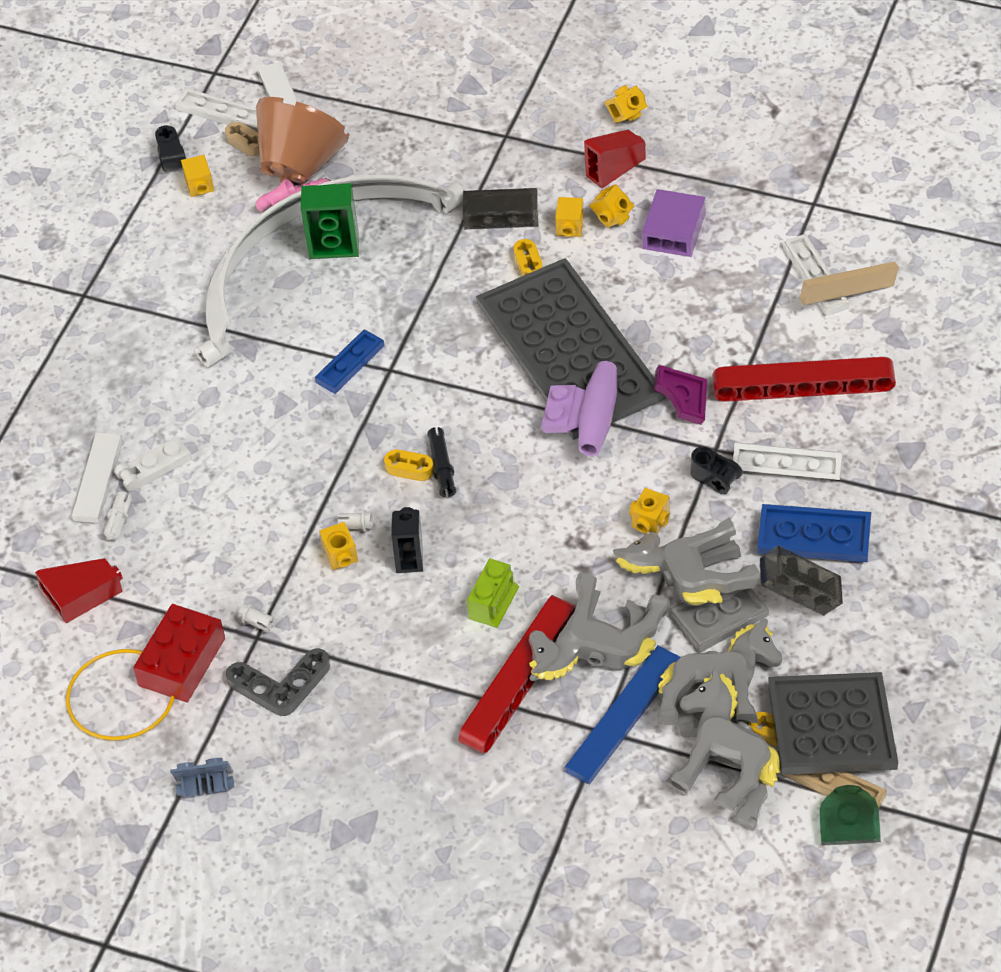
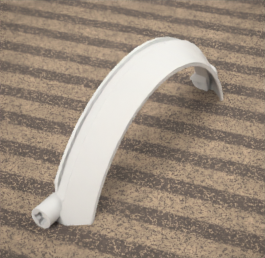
M362 175L318 184L352 183L354 200L405 198L432 203L439 214L442 212L448 213L467 200L465 190L457 182L445 188L430 181L398 175ZM301 191L276 203L258 216L240 234L219 262L209 285L205 307L206 323L211 339L195 349L199 360L204 366L209 368L230 354L228 342L225 341L224 337L228 323L231 322L224 299V287L230 275L242 258L264 237L289 221L302 216Z

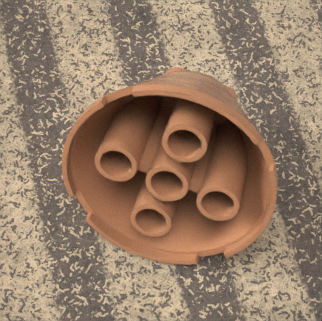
M263 97L258 100L256 105L260 172L268 176L274 175L280 178L281 183L283 180L288 179L293 185L295 183L304 184L348 142L350 135L349 133H344L345 126L339 121L314 107L297 101L295 106L283 103L284 99L280 97Z

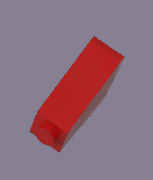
M627 129L585 140L586 176L603 189L646 159V143L644 139Z
M105 558L45 568L35 572L40 589L65 623L74 620L123 592L120 583L123 579L121 572L116 565L111 566Z

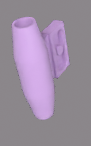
M609 361L599 362L595 367L586 390L578 388L576 385L550 386L541 426L543 432L569 433L570 430L579 427V451L587 456L598 455L610 430L616 403V365Z

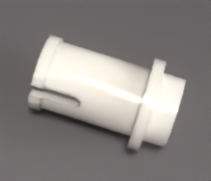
M363 510L362 513L338 514V518H340L338 519V524L345 521L348 529H362L363 532H366L367 529H372L373 527L372 513H367L366 510Z
M244 604L238 613V619L241 620L242 624L246 625L248 623L266 633L274 625L272 622L275 621V617L255 609L253 604Z

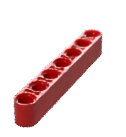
M888 357L724 366L715 369L712 374L714 396L717 400L724 402L886 392L896 386L893 361Z
M554 595L548 598L465 721L459 733V743L483 754H486L491 749L535 682L530 680L531 670L533 669L529 664L533 661L532 648L529 643L530 634L535 630L542 631L555 643L560 632L573 615L576 607L575 604Z

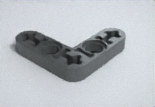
M315 648L303 656L281 683L242 662L231 664L226 670V678L229 687L276 715L287 716L297 709L328 673L330 660L325 650ZM320 660H322V664L316 663V664L313 666V664H312L313 661H314V662H319ZM242 674H244L245 679H243L242 677H237L236 679L234 678L235 675L241 676ZM297 678H306L308 680L304 686L297 687L293 685L294 680ZM258 685H267L269 687L265 693L258 694L254 692L255 687Z

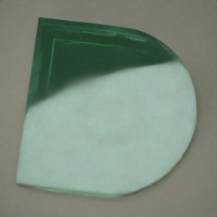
M843 785L835 788L822 801L820 806L822 846L881 842L879 809L874 797L856 785Z

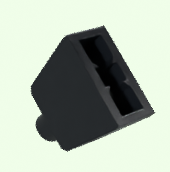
M404 507L399 511L392 512L391 537L396 573L423 572L420 512L411 507ZM407 542H412V551H405L403 545Z

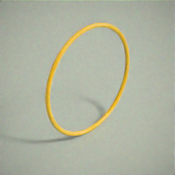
M118 649L102 653L90 659L78 669L67 688L66 707L74 724L90 736L104 740H126L140 736L156 727L169 713L175 697L171 696L166 710L153 724L133 734L105 736L94 733L82 726L75 718L71 709L70 694L72 686L86 667L103 657L119 653L141 655L143 652L136 649Z

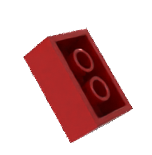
M172 603L133 667L138 686L169 697L173 696L177 700L188 703L225 640L221 619Z

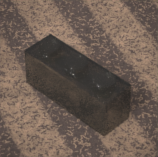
M537 188L463 191L464 230L539 227Z
M779 545L760 558L762 587L823 616L843 604L840 575Z

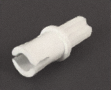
M118 492L115 496L113 507L108 510V521L103 532L108 540L118 539L123 524L128 520L127 512L133 499L128 494L126 501H124L127 492Z

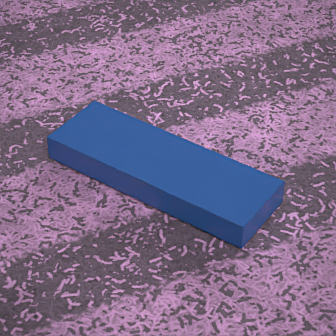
M364 329L315 376V382L336 394L385 346L384 340Z

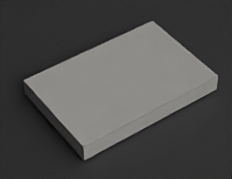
M750 588L735 594L728 601H722V603H706L694 607L682 602L669 609L668 613L698 653H701L734 635L737 631L740 632L741 628L745 629L747 625L754 624L769 616V609Z

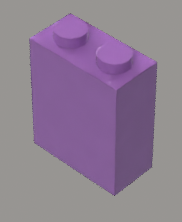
M657 189L642 231L643 249L692 257L706 214L705 197Z

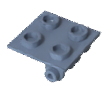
M223 758L205 760L206 764L194 766V762L177 764V769L170 770L175 780L181 781V784L176 785L177 796L183 795V798L198 796L196 779H198L200 795H204L202 778L207 779L208 792L212 794L211 777H213L215 793L229 791V788L235 787L233 776L228 777L227 773H233L231 765L228 761H223Z

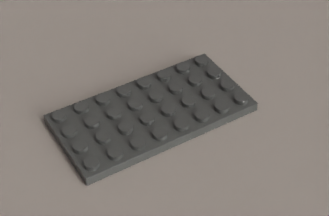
M566 258L476 296L478 306L546 402L550 386L576 385V387L586 390L596 365L601 361L612 362L617 367V398L612 422L665 399V395L654 390V376ZM579 427L570 430L568 433L572 440L579 438Z

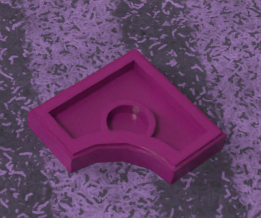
M658 365L655 370L654 390L665 395L672 402L676 409L677 418L702 425L705 421L707 379Z

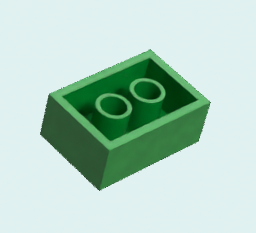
M352 183L301 186V214L309 259L359 257V230Z

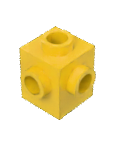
M627 84L614 90L615 95L604 101L615 123L626 119L632 121L642 115L641 110L648 107L645 102V95L637 85L629 88Z
M617 184L602 189L589 204V207L607 228L616 224L618 226L624 224L630 218V211L635 207Z
M644 488L638 500H634L629 509L632 528L641 533L656 532L658 534L661 527L665 528L670 518V497Z

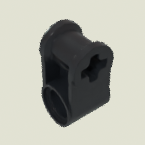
M169 125L159 127L155 132V138L158 144L157 150L163 172L182 168L181 160L186 159L176 129Z
M698 447L691 454L690 474L692 478L711 487L717 493L727 494L733 481L739 479L743 474L738 463L725 458L708 447Z

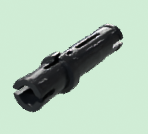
M435 427L427 432L435 466L433 475L438 481L440 496L446 498L445 489H447L448 497H452L456 494L453 480L455 472L454 467L449 461L444 430L438 427L437 436Z

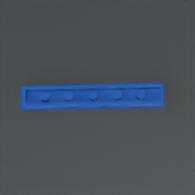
M657 645L566 764L565 772L590 785L659 694L660 688L658 684L663 680L660 676L669 665L681 657Z

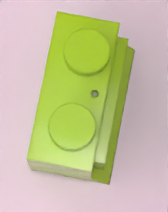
M491 558L488 559L467 598L470 620L498 628L520 587L514 582L510 564Z

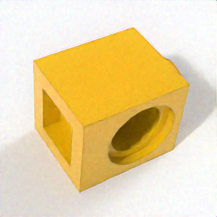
M205 154L181 160L185 181L191 197L214 191L212 176Z
M558 197L555 217L556 236L581 237L584 219L583 198Z
M345 521L319 530L322 548L332 570L347 567L352 563L358 562L356 545Z

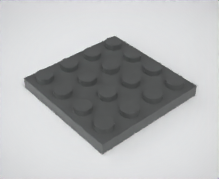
M882 672L768 677V689L781 775L898 769V757Z

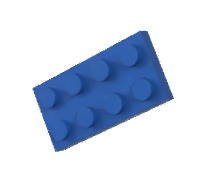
M762 504L757 554L868 562L871 512Z

